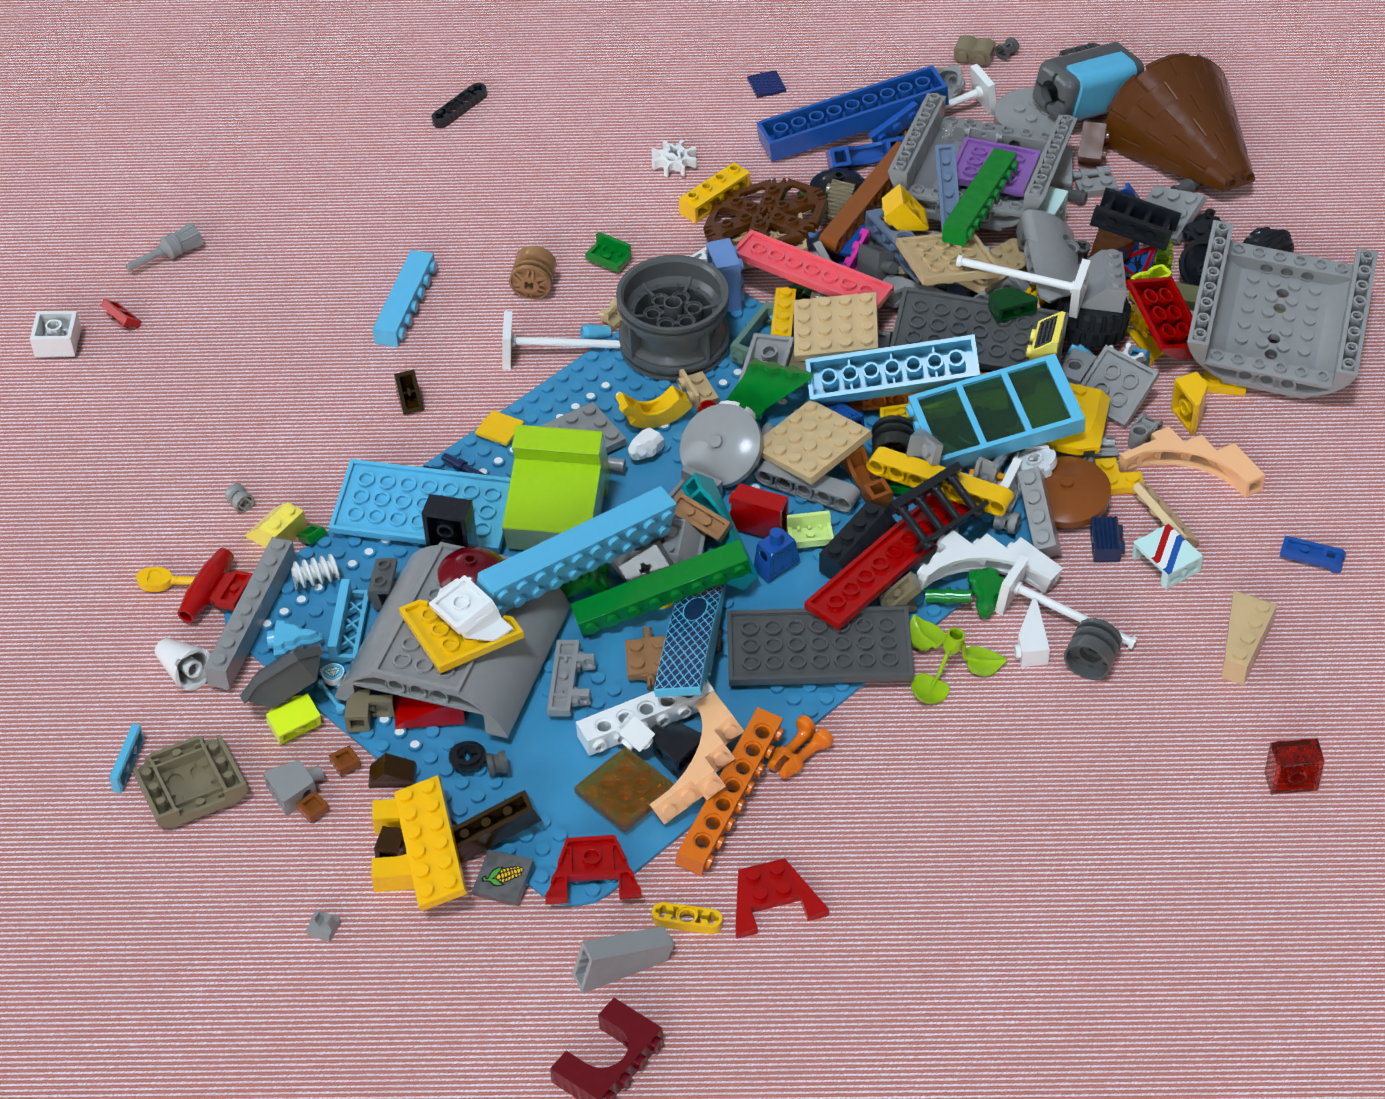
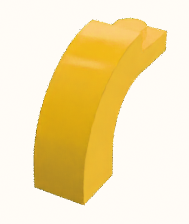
M673 385L661 396L651 401H638L623 392L616 396L619 410L627 416L631 425L638 428H657L670 424L682 417L693 407L687 394Z

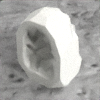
M650 427L644 429L630 443L628 455L633 460L652 457L664 447V438L659 432Z

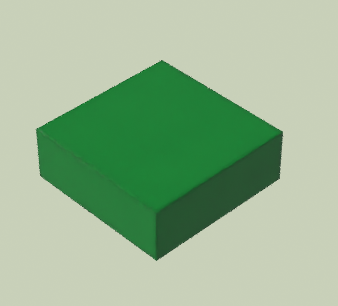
M311 524L296 536L299 542L312 545L325 536L327 531L325 527Z

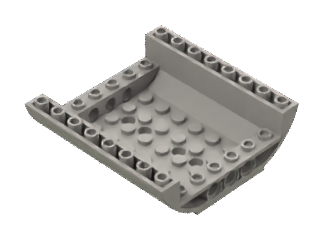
M927 93L888 169V174L894 188L901 184L926 209L928 219L941 221L935 145L955 143L957 156L965 137V127L973 126L983 128L982 135H985L986 129L1000 131V133L1004 134L1003 144L1041 150L1040 159L1024 197H1014L1010 194L1000 193L998 201L994 202L992 210L988 211L985 220H982L980 228L1002 231L1005 227L1018 224L1020 216L1025 210H1037L1047 194L1078 118L1070 115H1058L1051 133L1032 131L1027 128L1019 129L1009 125L1001 126L991 122L983 123L973 119L965 120L955 116L947 117L945 116L946 96L939 95L938 93ZM958 186L959 199L968 188L967 186Z
M1213 220L1187 340L1189 350L1194 359L1209 373L1222 379V383L1301 399L1330 394L1351 384L1358 377L1378 252L1357 248L1353 264L1231 241L1234 224ZM1277 294H1284L1286 297L1281 298ZM1275 309H1281L1284 312L1278 313L1275 311ZM1273 339L1276 340L1278 343H1271L1269 342V340ZM1266 355H1272L1275 358L1269 359L1266 357Z
M440 542L439 545L422 548L412 554L405 563L391 589V593L385 600L334 697L347 701L355 692L369 688L473 712L484 716L485 732L487 734L508 738L571 605L565 594L558 588L544 593L537 599L534 598L525 602L519 608L515 607L507 611L504 615L512 616L524 632V638L440 674L400 616L399 608L419 599L431 602L436 598L439 590L442 588L437 575L441 561L448 554L463 548V546ZM500 555L503 561L510 558L509 556Z

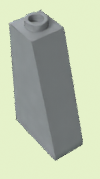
M660 926L582 941L572 975L581 993L591 991L668 961L674 947L673 939L668 935L665 927Z

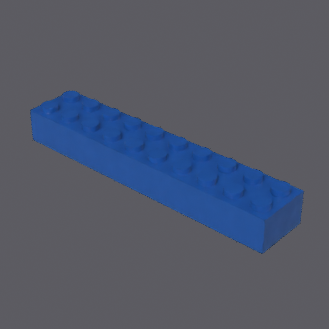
M931 65L756 122L758 138L773 162L874 129L913 100L920 108L927 93H938L939 95L946 96L945 105H948V86L935 67Z

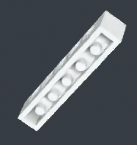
M707 680L706 686H703L702 695L655 697V693L652 691L577 721V737L589 756L603 752L605 749L622 744L621 740L623 738L615 730L630 713L635 715L649 729L655 724L665 727L674 721L685 719L699 712L695 704L714 691V689Z

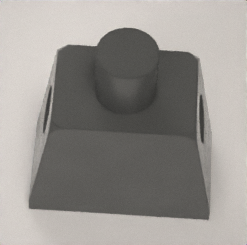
M859 244L857 271L883 280L889 274H895L898 271V264L894 262L895 254L875 244Z

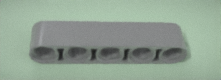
M767 460L763 461L755 473L757 481L765 486L842 512H849L860 496V490L851 483L824 475L811 485Z

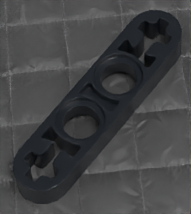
M483 83L472 84L432 114L433 126L436 128L447 127L487 97L486 85Z

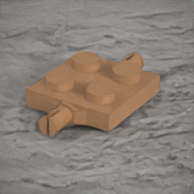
M645 626L642 629L643 638L625 640L628 681L647 680V690L652 691V684L654 691L666 635L652 637V628L647 626V633Z

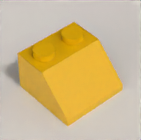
M901 184L882 197L883 218L889 226L893 225L897 230L927 231L929 229L926 209Z
M1197 371L1175 378L1170 408L1191 436L1196 435L1202 420L1208 390L1207 381Z

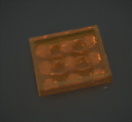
M625 746L577 784L574 790L575 794L622 831L626 832L653 810L649 804L666 793L674 783Z

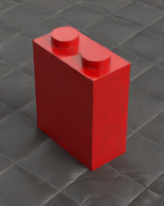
M741 483L738 484L735 491L730 493L729 503L731 504V510L729 514L737 530L764 538L769 536L770 530L775 527L781 528L785 532L787 531L786 517L789 515L787 496Z

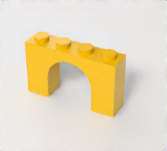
M395 799L372 800V822L375 834H380L382 826L402 829ZM407 854L394 857L372 858L371 878L374 892L414 889Z

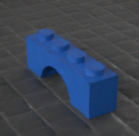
M905 137L888 138L866 145H847L830 148L826 152L828 168H851L879 163L897 141L903 142Z

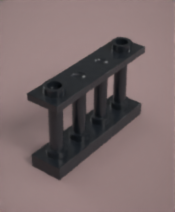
M1106 187L1101 204L1096 205L1090 225L1166 251L1172 233L1177 229L1182 213Z
M958 461L896 498L884 510L889 518L895 514L901 515L920 542L913 549L915 554L922 549L926 552L935 545V541L942 535L948 534L971 518L977 520L986 513L984 509L988 506L989 502L986 500L977 505L958 480V474L963 469ZM945 483L951 484L970 511L961 516L942 491V485ZM929 493L935 495L953 521L944 526L925 501V495ZM913 503L915 506L918 505L936 529V532L927 537L908 511L909 505Z

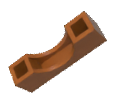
M861 445L842 460L841 464L854 485L860 490V494L865 502L869 500L886 508L893 501V492L884 477L878 479L876 475L867 469L866 465L869 459L865 447Z

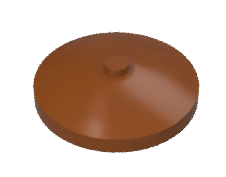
M1071 456L1057 457V465L1052 470V475L1045 478L1056 527L1077 528L1091 523V517H1101L1107 510L1111 499L1110 481L1100 467L1088 460Z

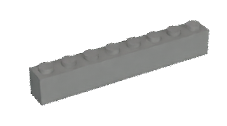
M272 537L204 667L208 686L230 690L293 566V562L296 560L293 541Z

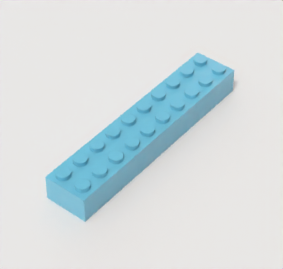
M659 486L478 572L476 586L493 600L502 616L515 607H521L531 599H537L552 589H558L562 584L570 580L574 581L587 572L595 571L605 563H611L616 558L624 554H630L634 549L642 545H648L654 539L666 536L670 532L677 503Z

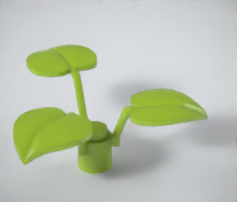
M916 614L910 620L911 644L914 647L927 651L932 647L938 649L943 644L946 652L935 678L930 674L921 673L914 676V681L911 682L912 692L918 700L924 703L938 704L947 698L949 685L940 681L939 678L949 655H955L961 650L963 659L968 661L967 668L979 676L995 674L1007 661V658L983 647L971 646L966 649L967 643L964 642L965 633L959 628H950L944 634L940 627L921 619Z

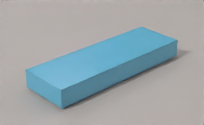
M132 723L109 777L113 792L115 793L123 792L145 740L140 724Z

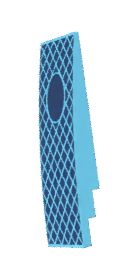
M726 583L675 602L654 687L655 697L702 695L703 686H706L707 678L711 676Z

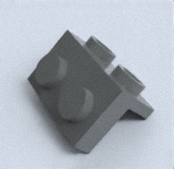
M397 558L375 560L367 591L368 600L372 602L374 610H381L386 600V595L391 593L398 564Z

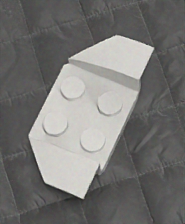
M465 575L460 579L456 578L441 588L437 597L429 602L431 609L458 634H462L463 638L496 641L513 630V627L501 618L493 600Z

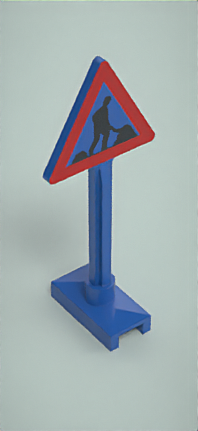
M1129 182L1125 183L1124 189L1119 190V192L1140 199ZM1135 241L1130 257L1123 260L1124 269L1131 273V277L1136 273L1148 271L1158 249L1149 246L1140 250L1139 242Z

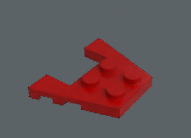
M615 835L571 837L565 840L557 862V869L551 878L550 888L545 895L546 905L568 903L567 882L618 879L620 900L642 898V893Z
M785 858L738 869L736 939L758 934V927L753 912L800 901L807 921L829 916V909Z

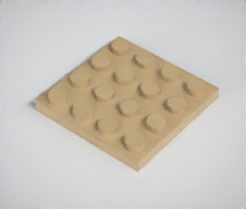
M942 233L896 238L897 248L922 285L933 286L941 283L952 284L960 281L971 282L978 279L990 280L1001 277L1000 274L974 268L956 267L958 255H963V258L998 265L976 234H974L973 240H969L965 247L942 242Z
M876 292L794 300L795 362H802L805 359L879 349Z
M809 400L763 436L761 457L812 485L872 437V432L870 429L841 414Z

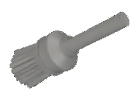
M190 222L175 233H169L167 236L161 237V245L157 246L156 250L126 264L128 271H132L160 256H167L173 260L184 252L201 247L203 240L200 232Z

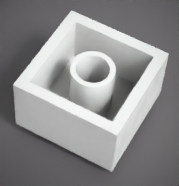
M77 311L36 312L30 336L35 357H71L76 355L82 330Z

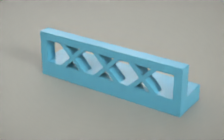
M341 579L327 646L330 661L352 662L360 649L369 604L368 590H352L350 579ZM352 597L363 598V601L356 605L351 600ZM356 612L360 617L352 622L348 617ZM353 629L357 634L348 639L345 633ZM348 646L353 649V654H341V651Z

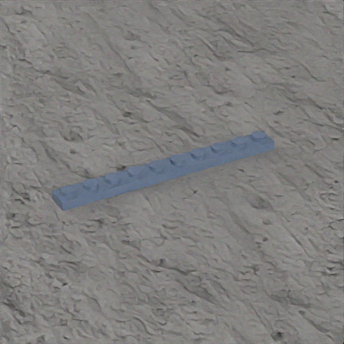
M955 143L935 145L942 233L944 222L960 200ZM956 282L946 284L947 292L968 296L967 287Z

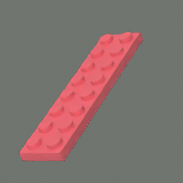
M750 230L736 245L738 259L741 258L744 263L827 296L876 292L877 311L894 291V285L754 230Z

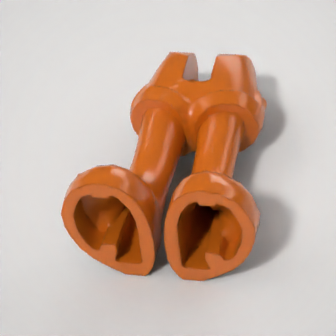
M804 714L796 720V736L784 747L776 748L767 764V767L773 772H776L783 765L779 776L784 780L799 773L803 769V762L810 755L818 750L829 748L834 742L828 730L819 728L816 731L812 719ZM812 738V740L804 749H802L799 753L794 754V752L802 744H804L806 741Z

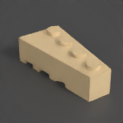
M1235 590L1233 591L1222 678L1244 685L1274 623L1277 604Z

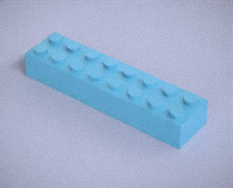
M975 334L805 359L806 370L813 373V378L808 381L810 401H815L823 406L839 402L845 403L927 391L980 375Z

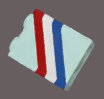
M1169 524L1155 529L1144 537L1138 538L1133 545L1132 558L1135 560L1145 555L1162 572L1160 584L1165 589L1201 571L1203 555Z

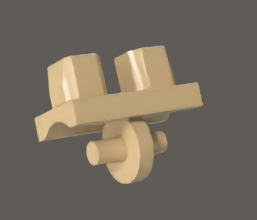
M616 297L610 301V306L607 309H602L599 312L601 322L607 323L611 330H615L623 321L617 310Z

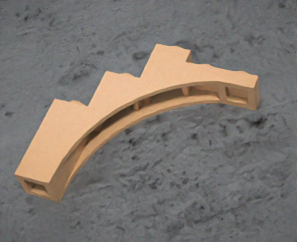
M1169 426L1152 433L1150 442L1143 443L1136 448L1121 453L1119 460V470L1121 472H1130L1150 465H1177L1198 469L1224 480L1245 498L1262 491L1265 474L1235 443L1216 450L1203 435L1190 438L1184 442Z
M714 691L695 704L702 718V735L691 763L678 781L666 793L649 804L664 825L704 796L707 801L726 787L716 772L735 759L726 745L743 733L744 730Z

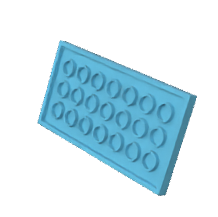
M350 459L328 527L329 532L426 545L422 510L429 494L443 495L473 501L478 546L488 548L499 554L504 539L502 525L511 478Z

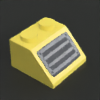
M1061 311L1038 321L1037 328L1032 329L1030 341L1033 344H1028L1026 357H1029V361L1054 353L1056 356L1058 355L1066 312Z

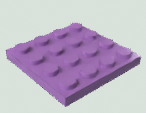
M965 137L956 156L958 186L968 187L993 149L998 148L1016 152V161H1019L1017 172L1012 174L1011 181L1006 183V188L1001 193L1010 194L1014 197H1024L1040 159L1041 150Z

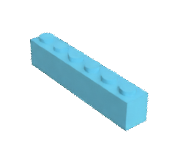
M410 251L373 327L375 344L398 347L401 340H404L406 329L408 326H411L412 317L418 311L420 300L424 298L425 289L427 286H430L432 274L436 273L437 262L434 260V253Z

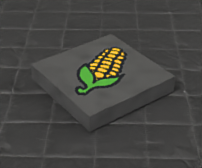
M488 850L472 889L473 895L519 906L535 864L534 860Z

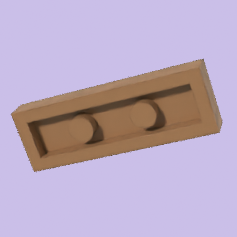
M681 492L674 498V501L677 503L674 515L680 519H686L693 527L719 543L723 541L733 526L730 521Z

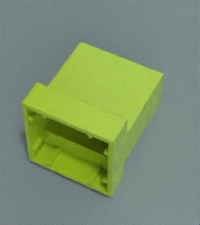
M516 425L512 443L514 463L502 530L507 549L527 550L600 515L603 497L608 495L611 473L603 431Z

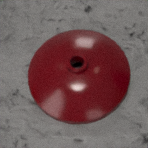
M469 546L457 549L441 561L437 572L439 584L443 588L456 578L460 579L465 575L476 585L478 572L502 562L503 559L493 550L484 547Z

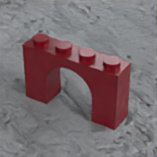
M613 998L598 1014L599 1029L626 1047L627 1053L623 1059L609 1067H594L566 1050L550 1068L551 1081L577 1099H616L617 1094L630 1085L637 1071L645 1068L650 1056L662 1048L664 1043L663 1028L618 999Z

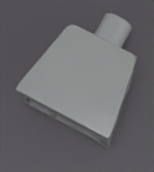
M298 760L263 772L266 787L286 816L297 810V802L316 791L315 782L325 778L319 765L306 770L302 762Z

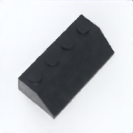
M868 500L819 553V572L833 578L897 523L893 516L890 518L884 511L886 508Z

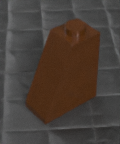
M1099 228L1089 258L1100 250L1115 249L1122 252L1123 260L1130 257L1135 241Z

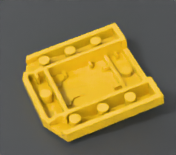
M1036 378L1035 394L1022 400V407L1032 429L1069 419L1053 381ZM1069 383L1085 417V431L1043 444L1048 445L1051 450L1054 449L1058 452L1076 456L1083 455L1084 451L1095 450V453H1099L1110 397L1101 389ZM1019 417L1015 434L1025 432Z

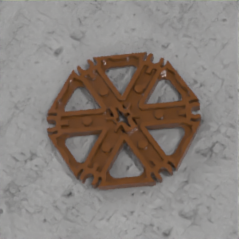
M776 178L772 179V181L768 179L729 192L728 195H724V201L717 200V204L714 203L703 230L708 242L749 232L750 230L769 236L771 229L787 234L775 239L792 245L808 239V232L816 233L827 209L828 201L823 190L790 178H788L787 182L786 178H783L778 183ZM791 188H796L806 193L789 200H784L786 193ZM760 190H765L760 204L741 198L742 196H748ZM815 209L812 217L808 219L795 216L799 213ZM719 213L737 216L732 219H725L722 222H715ZM731 240L733 246L740 242Z

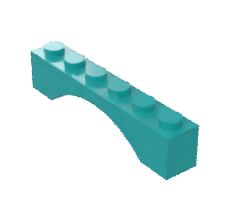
M695 472L681 486L686 496L733 524L721 543L716 542L718 547L740 539L752 572L744 577L725 583L745 590L759 575L714 480Z

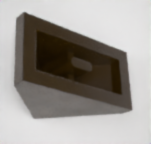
M415 370L394 374L396 393L403 415L424 410Z
M384 753L370 765L368 787L371 789L415 784L416 762Z

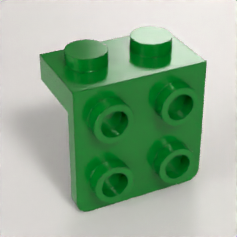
M605 563L595 571L587 572L574 581L570 580L559 588L567 599L589 588L595 594L608 590L611 585L609 580L610 565Z

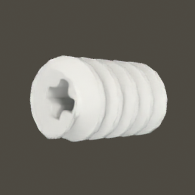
M332 554L328 555L327 561L323 556H320L318 563L313 557L310 559V565L303 559L301 567L294 561L291 568L295 590L298 588V583H301L303 588H306L307 581L312 586H315L316 579L321 584H324L325 577L331 583L334 575L340 580L336 560Z

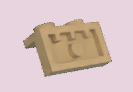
M684 369L679 370L678 386L680 390H684L696 411L700 403L705 400H712L719 404V397L703 371L687 375Z

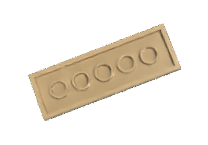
M1011 238L989 250V253L999 266L1024 272L1027 271L1024 250L1019 247L1017 238ZM1001 275V277L990 280L978 279L971 282L960 281L956 283L977 293L983 290L989 293L1009 277Z

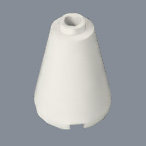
M169 638L161 640L156 645V657L178 687L191 691L200 688L207 682L204 667L211 653L206 649Z

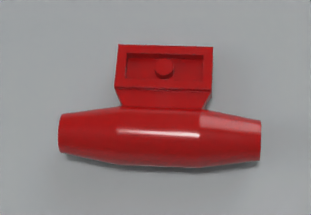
M219 548L201 567L186 590L177 613L178 617L184 622L192 623L211 602L217 608L234 611L253 573L238 570L229 572L234 555L226 548Z

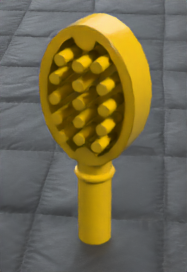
M162 567L144 568L136 574L138 587L148 592L164 591L174 584L190 585L195 576H173L168 569Z

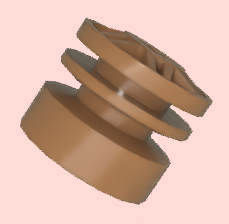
M523 247L517 253L509 278L512 290L520 297L537 300L544 298L549 293L557 267L556 258L543 247Z

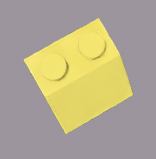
M289 502L273 508L245 534L246 538L265 548L272 537L294 541L297 539L296 535L307 528L304 510Z

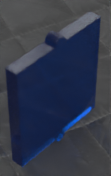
M776 70L747 76V80L757 98L786 92V88Z

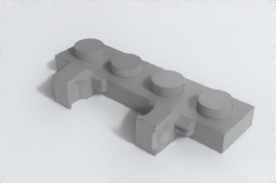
M557 640L547 706L548 716H571L572 706L591 705V690L575 687L577 671L580 672L581 669L594 670L596 667L595 654L580 652V640Z

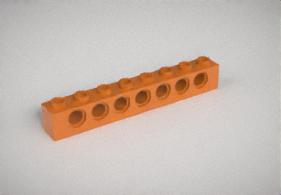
M757 707L732 752L735 759L723 768L719 776L726 787L705 801L677 852L676 865L702 876L706 868H711L715 856H713L715 850L720 851L724 844L725 837L723 835L726 831H731L735 823L733 818L735 813L740 814L745 804V800H743L745 795H750L754 788L755 782L753 780L755 776H761L765 764H763L765 758L770 759L775 746H772L774 741L779 742L784 732V729L781 728L783 718ZM697 845H703L706 848H700Z

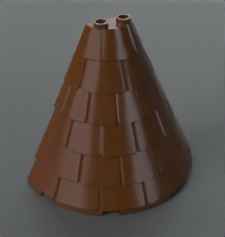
M1178 53L1157 59L1146 65L1147 70L1140 75H1133L1129 78L1110 102L1107 108L1109 114L1106 121L1101 122L1106 123L1107 131H1110L1109 142H1105V147L1117 150L1118 153L1158 166L1162 170L1180 175L1183 178H1189L1221 192L1255 181V175L1248 157L1228 80L1221 68L1207 57L1199 54L1197 56H1189L1187 53Z

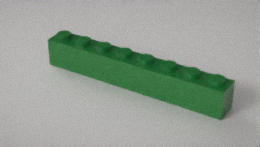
M998 148L993 149L944 222L942 242L965 247L969 240H973L975 231L980 229L982 220L986 219L988 211H991L994 202L998 201L1001 191H1004L1006 188V183L1011 181L1012 174L1017 172L1019 161H1016V152Z
M739 539L571 603V607L584 637L595 634L597 631L607 627L616 626L620 622L636 618L649 611L657 610L667 604L678 602L688 596L699 594L709 588L723 585L730 580L744 577L746 574L751 573L752 570Z

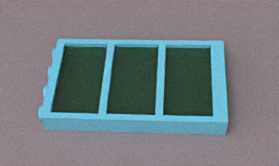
M1055 353L908 396L909 405H906L908 417H912L914 420L912 422L914 431L924 429L944 445L939 465L946 468L957 461L962 467L975 464L979 457L989 460L1085 431V417Z

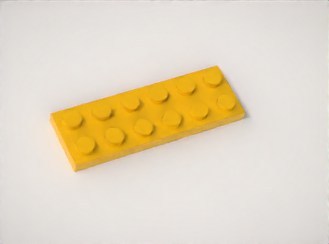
M437 775L395 791V801L420 910L424 911L468 894L440 777Z

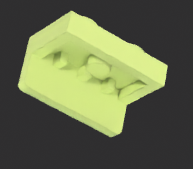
M830 511L792 514L786 517L787 533L795 539L797 549L826 546L834 538Z

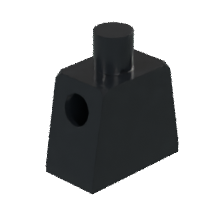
M678 721L672 722L665 729L655 724L650 729L655 733L652 737L654 738L653 753L674 776L678 777L691 763L699 746L702 733Z

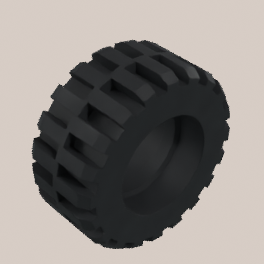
M1071 296L1053 301L1051 310L1069 313ZM1127 297L1125 298L1122 313L1080 308L1077 318L1068 316L1064 341L1072 342L1078 346L1081 344L1086 348H1102L1105 345L1118 344L1125 338L1131 314L1129 300Z

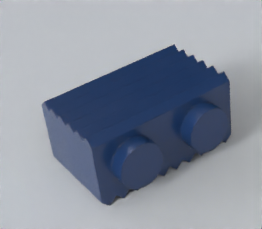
M1117 516L1091 517L1090 539L1093 562H1120L1121 554H1125V541H1120V538H1123V525L1118 524Z

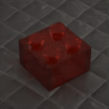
M1318 738L1270 742L1264 773L1271 795L1318 791L1325 762Z

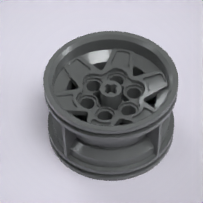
M664 255L642 261L630 268L622 276L616 290L617 310L623 320L619 329V343L621 355L631 368L650 378L677 381L679 370L684 369L687 375L701 371L706 374L724 360L730 346V330L725 318L729 306V289L725 277L716 267L704 260L691 256Z

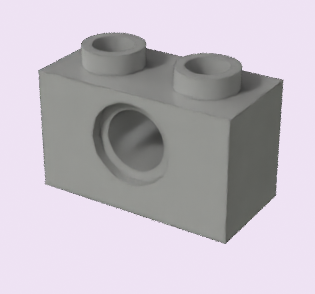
M1075 348L1070 355H1066L1061 367L1068 382L1081 384L1096 361L1097 356Z

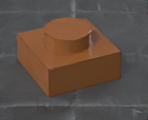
M350 745L329 755L330 762L340 776L361 767L360 759Z
M316 791L296 803L297 810L310 823L330 811L329 804Z

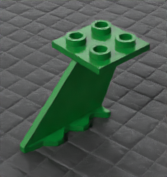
M754 358L749 363L748 370L726 401L739 402V407L744 409L746 406L755 413L756 420L763 417L774 403L812 379L813 373L801 370L797 366H781L777 362H762Z

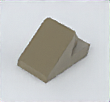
M910 571L879 597L881 606H908L909 612L917 611L914 597L921 592L917 575Z

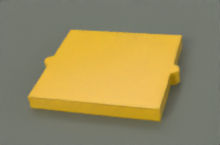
M492 410L486 419L482 420V424L475 431V435L508 446L514 438L515 426L525 425V423L517 418Z

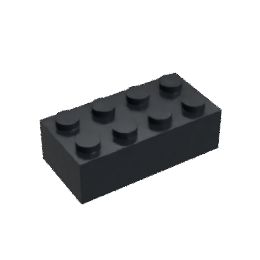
M429 494L421 513L426 547L439 545L440 542L463 547L478 546L473 501Z

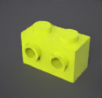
M308 693L303 696L297 695L289 703L283 706L278 705L270 709L269 713L266 714L267 724L279 745L321 725V715Z

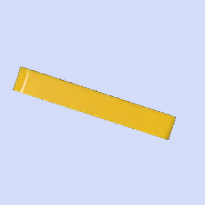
M878 447L866 465L867 469L874 475L913 488L946 468L940 465H931L925 460L907 456L904 453L886 447ZM961 472L958 474V480L977 505L986 500L989 502L988 506L984 509L985 512L996 516L1005 514L1014 499V494L1010 489ZM945 483L942 485V491L949 500L966 505L951 484Z

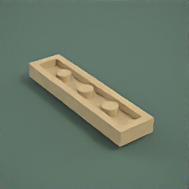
M1137 481L1133 489L1138 494L1137 498L1150 507L1149 512L1162 521V526L1169 524L1195 547L1199 542L1196 536L1150 485Z

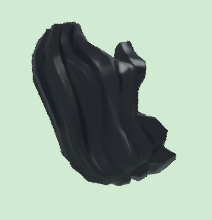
M1256 228L1243 241L1246 244L1292 253L1295 249L1291 234L1285 229Z

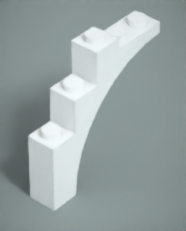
M952 530L948 535H942L936 543L938 546L936 553L928 565L923 564L919 568L917 575L921 590L945 576L969 572L970 570H982L986 567L995 568L1000 574L1008 575L1022 554L1029 558L1023 582L1032 585L1045 594L1058 582L1063 568L1022 537L1015 543L1010 542L1005 547L989 534L984 535L981 539L977 538L973 543H970L956 531Z

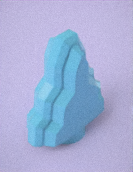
M277 620L275 630H268L267 632L268 649H273L274 658H280L297 646H305L307 648L312 644L323 643V633L312 629H302L300 625L290 624L289 621Z

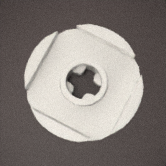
M1046 444L1026 448L1021 454L1018 451L1013 459H1022V471L1039 466L1045 478L1052 475V470L1057 465L1055 450L1049 449V446Z

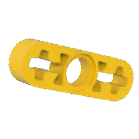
M667 902L657 903L652 908V921L658 927L664 926L669 929L704 934H716L723 927L722 914L716 909ZM662 912L666 913L664 917H659L661 916ZM685 914H690L694 917L690 922H684L680 918ZM698 917L702 918L700 919L701 923H698ZM710 919L715 920L713 921V924H708V922H710Z

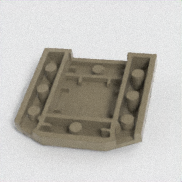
M216 735L217 739L204 740L203 736H195L149 754L145 758L146 762L138 769L136 766L132 768L134 777L158 826L174 828L238 803L248 792L247 784L221 735Z

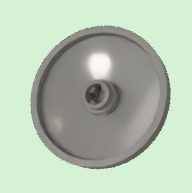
M717 404L700 411L688 423L680 441V458L683 467L687 465L722 480L723 488L734 486L745 480L758 465L763 451V435L758 422L746 410L732 404Z

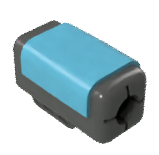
M1118 42L1104 45L1088 43L1065 49L1059 52L1058 57L1042 62L1033 90V99L1056 119L1058 115H1070L1078 118L1077 121L1106 114L1109 113L1107 108L1118 90L1133 75L1138 76L1144 72V64Z

